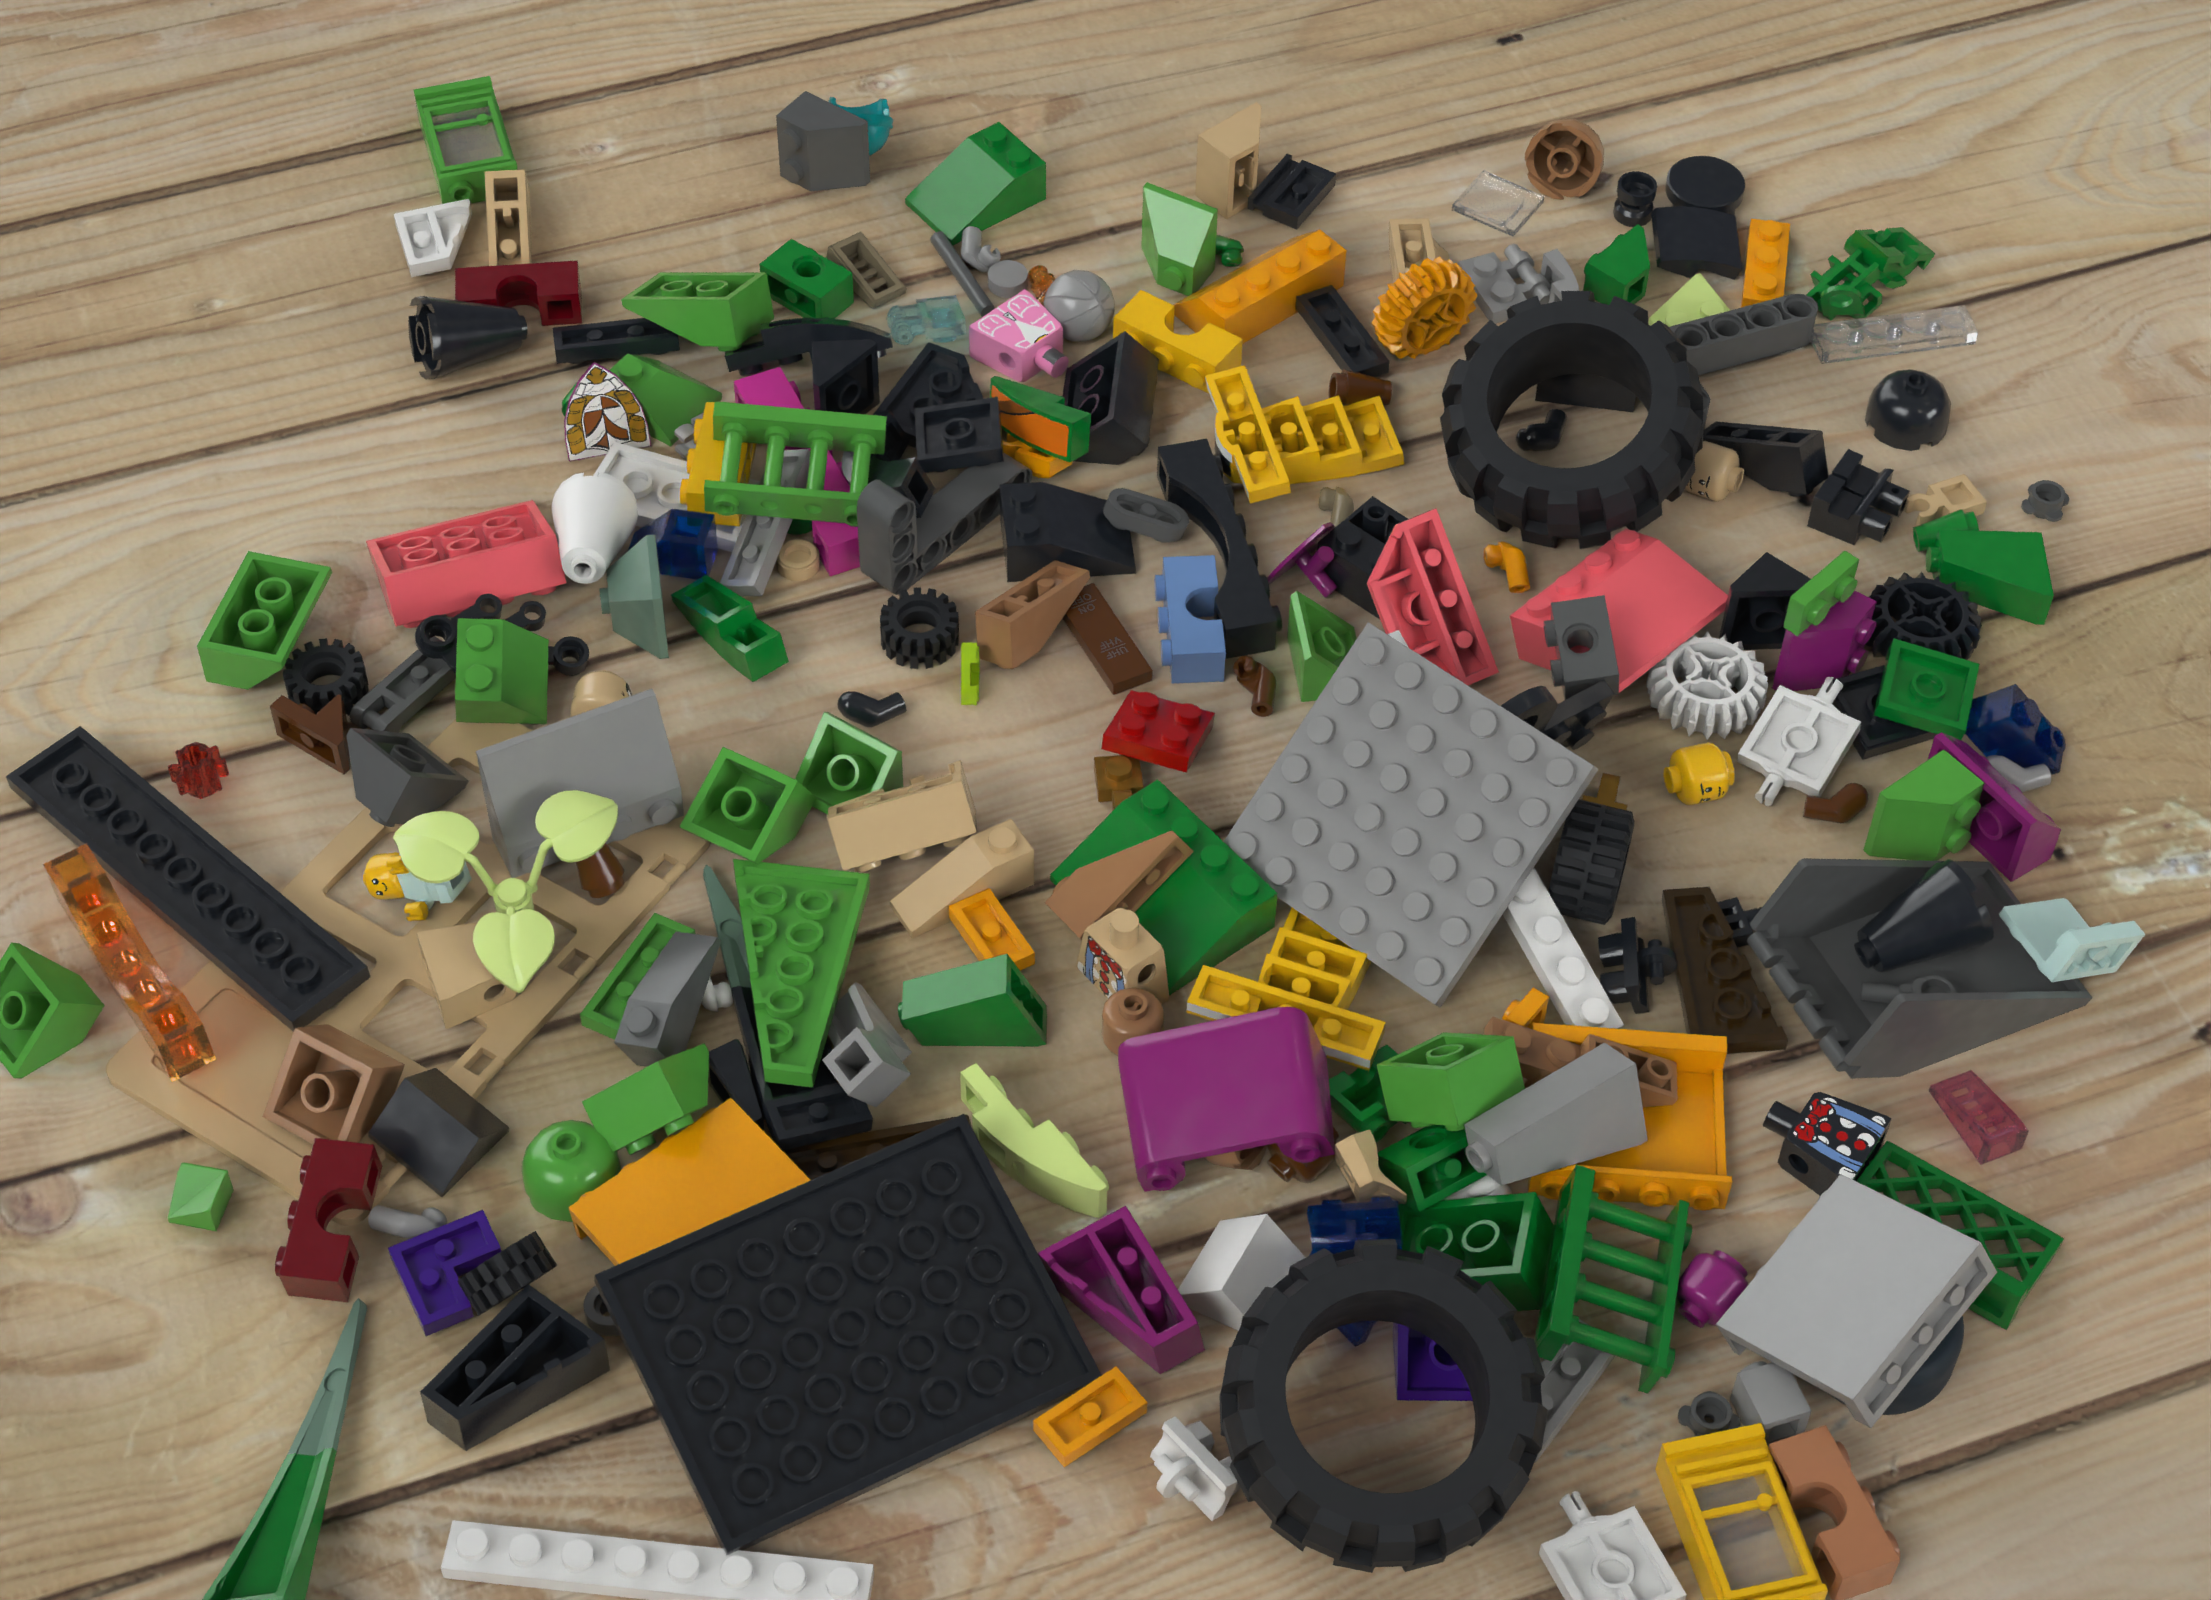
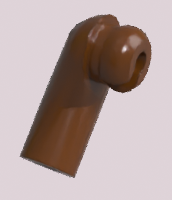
M1250 656L1238 658L1234 663L1233 672L1237 676V681L1253 694L1252 712L1261 717L1271 715L1276 690L1274 674Z

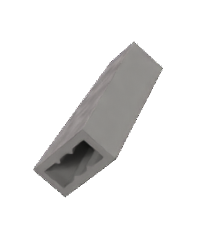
M1606 1043L1599 1045L1464 1124L1468 1142L1466 1155L1470 1164L1476 1171L1486 1173L1500 1185L1635 1147L1648 1141L1636 1063Z

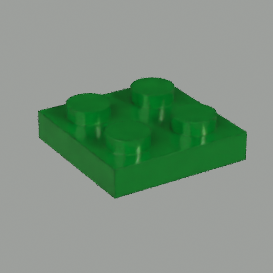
M1893 638L1887 654L1874 716L1934 734L1942 732L1962 740L1967 728L1980 664Z

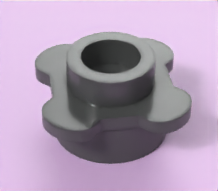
M2049 480L2038 481L2030 485L2028 488L2029 497L2023 500L2021 504L2022 510L2027 514H2033L2038 518L2047 519L2051 522L2061 520L2063 516L2062 507L2069 503V496L2065 493L2064 488L2058 483Z
M1711 1391L1698 1395L1693 1400L1691 1406L1684 1405L1678 1412L1680 1424L1688 1426L1696 1436L1740 1427V1418L1732 1413V1407L1728 1400ZM1710 1417L1714 1422L1708 1423L1704 1418Z

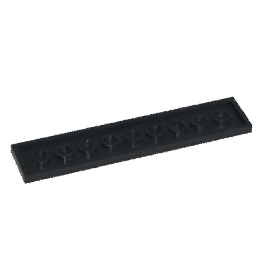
M81 726L6 776L10 788L293 1032L295 1028L307 1026L370 978L368 966Z

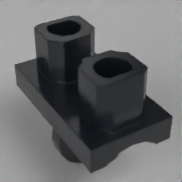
M1635 917L1621 919L1622 932L1598 937L1599 954L1603 967L1624 965V970L1601 973L1600 984L1612 1004L1631 1002L1635 1014L1649 1012L1647 977H1650V982L1653 985L1662 984L1664 977L1673 973L1677 968L1676 954L1673 950L1663 947L1662 942L1658 939L1650 940L1648 947L1645 948L1644 940L1637 935V921Z

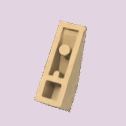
M525 169L485 171L489 266L531 263L530 189Z
M1012 819L1004 821L970 836L891 899L890 907L911 938H915L951 922L948 910L949 905L988 888L1000 900L1034 885V849Z

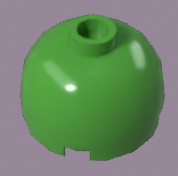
M576 1120L556 1122L541 1130L527 1146L522 1161L524 1188L532 1206L536 1211L550 1219L573 1222L569 1206L577 1202L584 1193L595 1190L617 1175L621 1170L618 1151L612 1152L607 1140L595 1130L593 1125Z

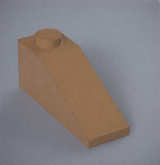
M1054 560L975 611L979 658L997 664L998 667L1003 669H1014L1040 652L1090 579L1089 570Z
M1169 831L1076 869L1071 876L1065 877L1055 886L1052 895L1044 903L1082 940L1083 933L1088 926L1115 909L1125 908L1135 912L1194 851L1173 831Z

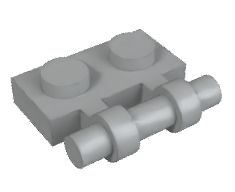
M1511 244L1505 249L1504 254L1508 260L1503 262L1499 260L1494 252L1458 262V265L1471 277V281L1475 285L1474 290L1478 295L1475 300L1487 319L1495 324L1508 320L1507 310L1510 306L1532 297L1538 296L1541 305L1549 303L1550 283L1543 274H1538L1535 271L1533 259L1528 252L1521 251L1517 244ZM1521 277L1524 283L1517 285L1513 279Z

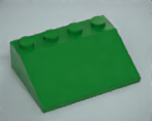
M1157 779L1122 801L1050 874V881L1056 886L1062 879L1071 876L1080 867L1169 831H1173L1194 852L1134 912L1139 918V923L1161 944L1164 950L1170 996L1196 979L1203 965L1209 967L1216 966L1275 927L1278 893Z

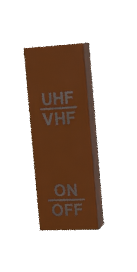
M1091 583L1084 586L1062 619L1111 693L1115 695L1152 681L1153 670L1096 585Z

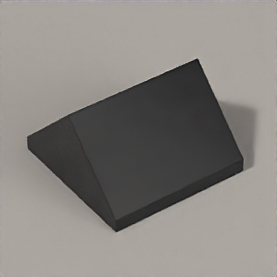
M871 339L812 341L815 410L867 414L880 404L878 352L875 341Z
M1766 552L1730 585L1719 639L1726 634L1727 641L1731 644L1742 641L1744 650L1781 649L1786 631L1783 626L1790 597L1811 578Z
M433 1068L404 1078L368 1132V1137L443 1197L509 1132V1127L440 1070Z

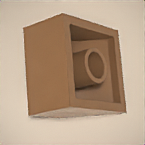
M329 1024L295 1028L262 1117L314 1144L315 1138L359 1143L372 1128L394 1095L405 1064Z

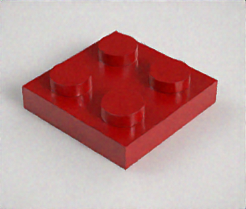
M1130 690L1103 734L1101 749L1187 773L1213 728L1215 713L1200 709L1194 704H1181L1162 699L1150 692Z

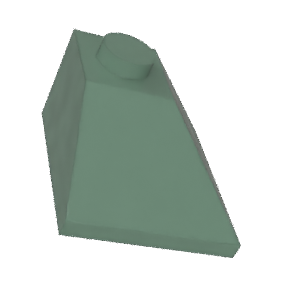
M655 534L646 535L606 570L608 588H599L602 614H611L613 631L654 656L664 659L669 658L656 539Z

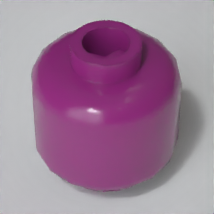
M1715 1250L1713 1254H1697L1679 1278L1676 1296L1682 1304L1678 1309L1679 1313L1697 1327L1703 1328L1706 1323L1717 1326L1716 1323L1749 1285L1745 1279L1748 1275L1747 1270L1733 1257L1719 1250Z

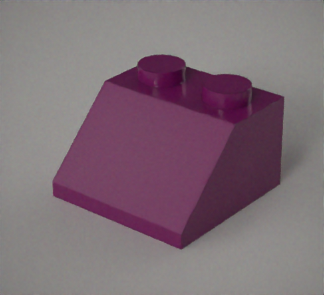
M1854 590L1853 594L1845 602L1838 601L1833 605L1820 624L1816 626L1811 624L1799 636L1786 629L1772 689L1777 691L1780 685L1792 691L1819 689L1824 684L1826 677L1837 679L1847 676L1851 672L1858 673L1868 656V651L1864 649V646L1876 627V621L1872 620L1876 601Z

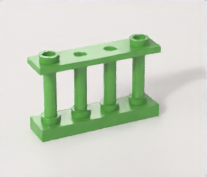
M715 401L713 440L725 442L720 481L705 480V511L716 512L725 516L743 514L846 523L847 525L858 527L857 501L863 489L868 485L871 454L884 455L887 416ZM743 442L768 445L763 485L737 483ZM785 446L811 448L806 489L781 487ZM828 450L854 452L850 492L824 490Z

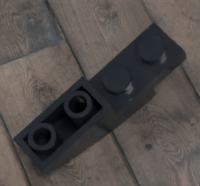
M833 318L784 319L761 324L762 341L743 345L737 350L726 351L725 359L729 372L738 370L740 375H748L763 370V363L778 360L779 365H787L803 359L802 354L806 352L810 353L812 361V341L871 339L877 343L878 358L887 355L886 349L893 348L890 333L853 321Z

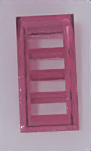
M1972 1070L1930 1085V1094L1980 1165L2023 1148L2029 1130L2021 1119ZM1965 1087L1969 1091L1958 1097H1954L1951 1094ZM1972 1101H1976L1978 1103V1105L1971 1107L1969 1109H1966L1963 1106L1964 1104L1970 1103ZM1984 1113L1987 1116V1118L1982 1119L1980 1121H1978L1975 1118ZM1994 1126L1996 1131L1990 1133L1987 1129Z

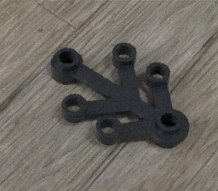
M484 594L476 600L473 606L451 619L440 615L428 617L419 624L415 632V644L418 650L427 657L443 659L456 674L458 618L500 619L502 603L497 596ZM528 601L520 607L519 612L505 620L528 631H537L545 624L546 610L541 603ZM489 605L496 610L492 613H486L481 610V607ZM534 612L540 617L536 620H530L525 617V614ZM440 636L445 641L437 643L431 641L430 638ZM568 636L560 639L554 647L548 646V665L555 666L556 670L563 675L575 676L586 669L589 659V648L582 639ZM566 657H573L578 662L567 663L563 661V659Z

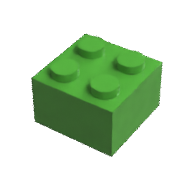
M1443 1032L1377 1064L1389 1120L1410 1122L1411 1127L1414 1128L1428 1127L1436 1124L1445 1125L1448 1131L1465 1129L1464 1124L1525 1089L1513 1036Z

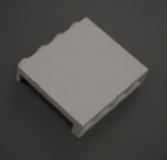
M1840 1174L1828 1190L1821 1194L1817 1203L1799 1225L1791 1230L1784 1243L1769 1261L1758 1270L1754 1279L1716 1325L1734 1353L1741 1355L1746 1348L1843 1401L1856 1421L1872 1428L1995 1276L1997 1270L1981 1242Z

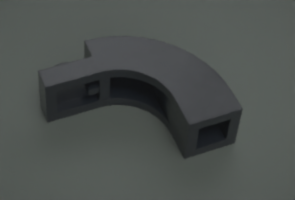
M891 410L876 412L875 415L887 416L884 455L871 454L868 484L874 480H881L913 501L916 506V518H921L936 488L916 457L901 459L910 440ZM844 451L842 471L850 484L854 452Z

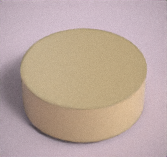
M791 540L782 545L777 557V569L781 576L791 581H804L817 574L820 568L819 550L813 543L806 540Z

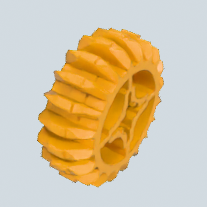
M1440 256L1433 261L1426 258L1420 266L1413 263L1409 271L1404 274L1399 272V278L1394 283H1388V291L1378 297L1381 304L1373 309L1375 317L1371 324L1375 328L1374 333L1377 335L1378 341L1385 349L1399 359L1406 356L1415 359L1419 354L1426 355L1431 351L1438 350L1444 344L1450 345V340L1455 335H1461V327L1470 322L1468 314L1476 309L1473 302L1478 295L1474 290L1475 285L1471 281V277L1457 263H1454L1451 259L1445 261Z

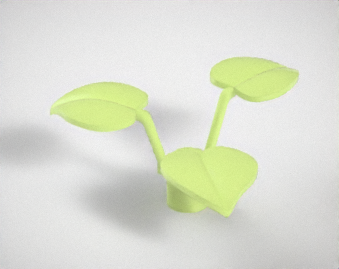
M577 790L559 792L545 800L539 807L535 823L538 833L546 840L539 847L527 882L517 878H508L499 884H495L478 858L470 853L479 843L478 829L473 822L458 813L435 811L416 816L403 824L395 832L393 838L404 866L413 876L424 882L438 884L456 878L462 872L465 861L474 868L487 887L488 894L493 896L496 912L484 915L475 926L473 933L475 951L485 968L498 981L511 990L522 993L534 974L548 960L555 944V934L551 922L543 914L534 910L532 894L538 890L537 882L548 850L553 847L557 857L568 863L582 861L594 855L607 842L616 826L618 805L612 799Z

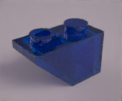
M671 509L634 532L628 551L646 535L655 534L659 572L661 575L696 580L705 575H710L718 552L714 514Z
M2016 684L1972 699L1965 734L1986 757L1990 755L2004 756L2022 768L2043 763L2049 768L2051 775L2060 772L2063 752L2066 748V739L2061 730L2054 727L2041 713L2036 702L2029 699Z

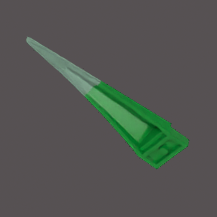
M359 1298L352 1306L322 1382L284 1462L246 1531L202 1600L306 1599L367 1311V1305Z

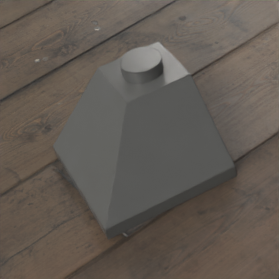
M350 728L346 735L356 799L371 810L369 815L373 820L384 826L394 827L395 824H405L416 816L434 812L464 790L469 780L409 733Z

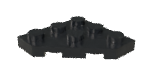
M928 342L873 415L876 412L891 410L910 440L908 445L916 448V408L984 399L978 384L974 383L965 355Z

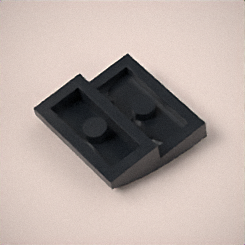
M1686 206L1660 207L1652 211L1651 218L1658 268L1690 279L1699 268L1733 280L1742 271L1735 215L1712 209Z

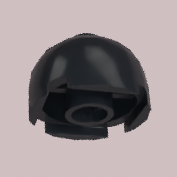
M1911 369L1898 370L1884 377L1873 389L1866 409L1865 422L1867 427L1870 422L1871 426L1875 429L1874 436L1880 442L1893 448L1915 451L1920 449L1921 444L1932 442V447L1938 444L1946 435L1950 419L1951 401L1944 385L1934 376L1923 371Z

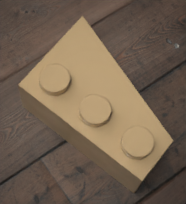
M961 760L948 764L950 773L925 781L924 775L920 774L908 779L909 786L887 792L881 788L829 807L827 820L842 869L854 868L855 872L872 870L880 866L883 859L897 855L901 860L915 858L926 852L925 847L943 843L944 847L958 846L970 837L969 835L977 833L976 809Z

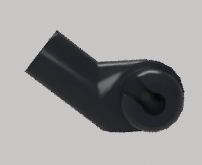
M1552 409L1547 413L1544 423L1531 424L1527 428L1520 429L1516 435L1518 447L1523 451L1531 449L1534 451H1547L1557 447L1567 421L1565 412L1559 409Z
M848 691L839 697L837 703L838 709L844 717L865 727L877 726L907 711L904 699L898 692L876 700L860 692Z

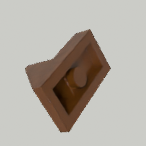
M338 694L317 714L309 706L303 703L297 704L283 695L270 705L276 733L279 737L343 775L350 770V757L346 736L348 734V722L342 695Z

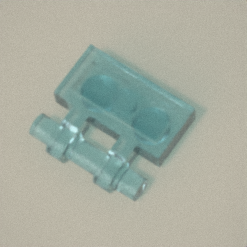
M956 295L916 299V304L896 305L889 310L886 318L892 338L901 345H909L915 335L924 334L926 339H932L934 342L939 343L951 342L956 340L957 336L967 335L965 317Z

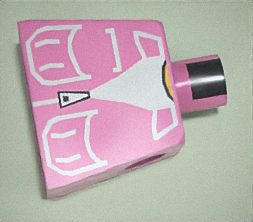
M1026 289L969 326L970 357L1018 382L1027 381L1041 370L1053 378H1057L1065 372L1068 366V357L1063 355V328L1061 323Z

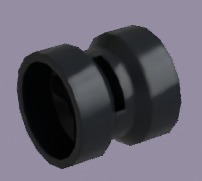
M1632 171L1623 174L1619 178L1617 185L1618 198H1616L1613 210L1614 217L1619 223L1634 227L1637 224L1644 226L1651 221V213L1654 209L1652 201H1654L1657 192V182L1652 176L1644 172Z

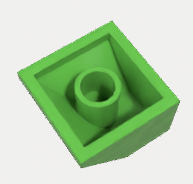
M1147 182L1143 186L1141 248L1156 283L1189 296L1198 291L1215 270L1218 209Z
M628 353L610 369L632 390L641 404L650 436L670 447L679 440L674 435V431L679 426L691 424L692 418L704 413L706 402H719L722 400L721 392L656 359Z
M12 942L0 960V1061L13 1078L22 1079L81 1044L105 1005L80 975L20 943Z

